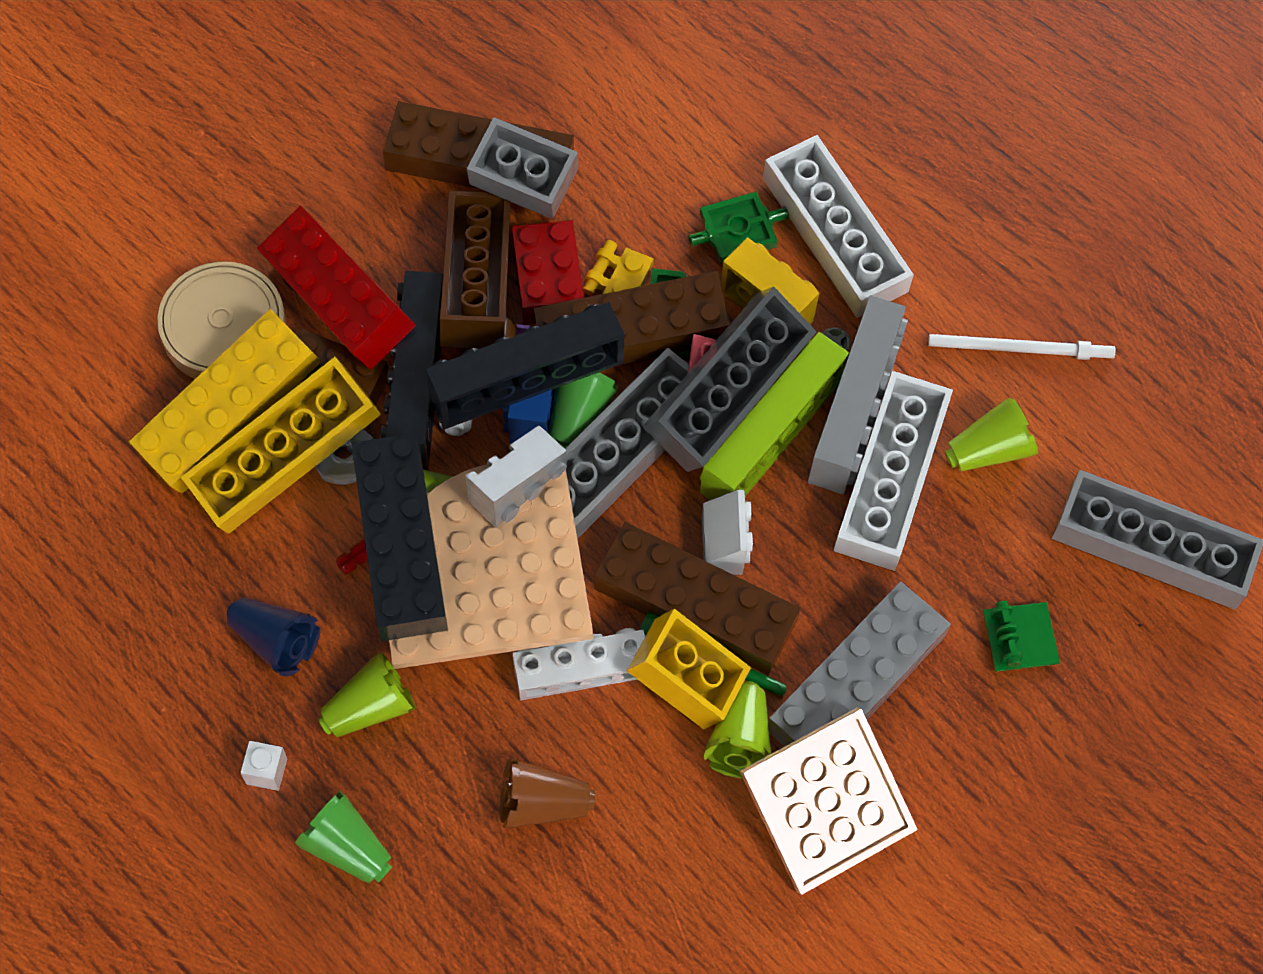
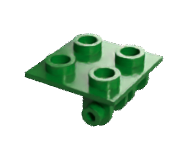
M999 601L995 603L996 608L983 609L995 672L1060 664L1047 602L1009 606L1008 601Z

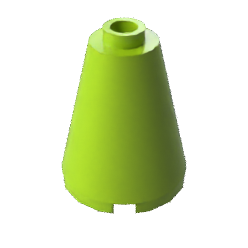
M1010 397L1003 400L949 441V449L945 451V455L952 468L958 467L960 471H966L1029 458L1038 454V448L1033 434L1029 435L1027 429L1029 424L1017 402Z
M380 652L374 655L320 709L322 716L318 720L328 735L333 733L336 737H341L410 713V711L416 708L407 688L404 689L399 680L401 679L396 669H393L392 663L383 653L381 654Z
M750 681L742 684L724 721L716 724L704 752V759L706 761L708 758L711 761L710 767L713 770L735 778H742L740 773L742 769L771 754L766 694L758 684Z

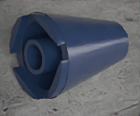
M245 597L234 601L228 607L226 614L228 626L279 675L288 677L297 673L300 668L296 666L301 660L304 659L308 662L320 636V627L315 625V622L318 620L314 616Z

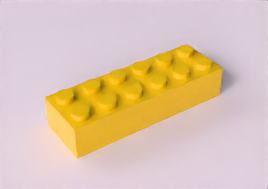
M270 308L129 442L170 487L183 494L188 489V486L181 476L288 394L321 363V360Z
M334 357L181 476V478L217 527L230 534L378 418L381 413L345 366Z

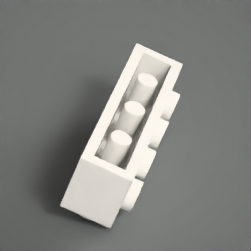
M625 628L617 631L615 635L603 637L602 634H594L591 640L514 652L513 665L520 701L638 680L626 670L645 638L644 630L635 631L634 628Z

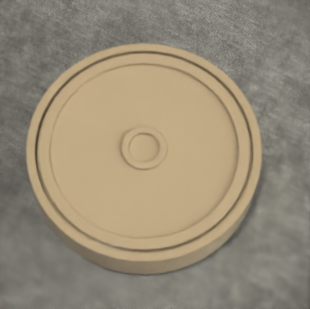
M213 262L191 269L180 276L169 287L160 303L157 319L158 331L168 357L179 370L196 379L270 308L285 324L286 316L279 292L264 274L241 263Z

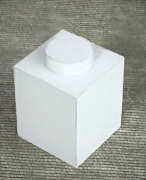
M249 741L241 769V775L245 783L279 791L287 763V756L283 747Z

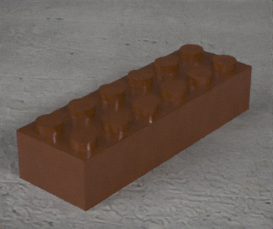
M398 101L383 149L386 171L477 188L469 184L467 167L492 119ZM509 123L574 150V135Z
M449 191L440 313V347L484 348L492 345L496 340L505 337L510 201L489 192Z
M718 271L534 308L536 325L542 327L552 323L560 316H572L583 312L590 305H602L610 302L625 334L623 364L657 358L667 348L675 354L691 351L693 334L717 340L729 326Z
M624 522L594 575V590L645 615L651 612L662 616L672 609H676L748 666L767 676L771 673L795 627L801 609L627 522Z

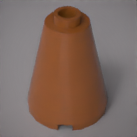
M508 759L506 762L503 777H508L509 780H506L505 788H501L500 820L501 823H504L503 828H516L586 817L588 810L594 809L595 790H590L588 782L515 759Z

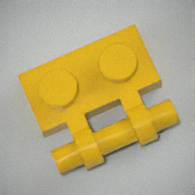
M607 240L604 247L599 248L595 256L597 261L593 269L588 270L584 278L586 283L583 287V293L593 296L596 289L604 291L603 294L643 286L654 264V258L629 248H625L622 256L619 257L614 254L617 244L612 240ZM607 267L615 269L610 279L603 276Z

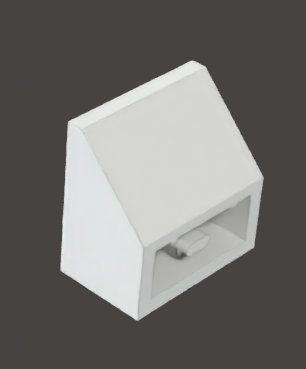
M736 490L703 503L702 509L703 560L733 575H743L745 563H750V551L753 549L752 532H749L751 502L745 501L744 490Z

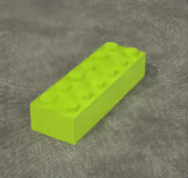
M820 332L812 340H809L798 353L797 358L787 366L779 376L780 378L774 385H771L757 405L750 410L739 426L704 465L703 472L699 478L701 480L700 493L709 500H713L736 490H744L746 497L839 386L849 352Z

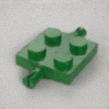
M757 191L701 207L699 214L705 230L689 234L688 240L691 247L708 242L714 248L720 264H722L747 237L755 243L762 244L767 250L776 248L778 240L773 231V223L789 219V213L786 206L768 211L762 204Z

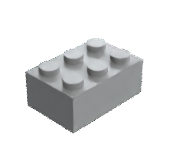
M493 117L467 167L469 184L553 219L579 168L578 152Z

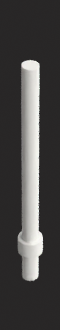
M929 334L928 346L1067 355L1075 356L1076 359L1089 360L1090 357L1114 359L1116 352L1115 346L1091 345L1090 341H1077L1076 344L938 334Z

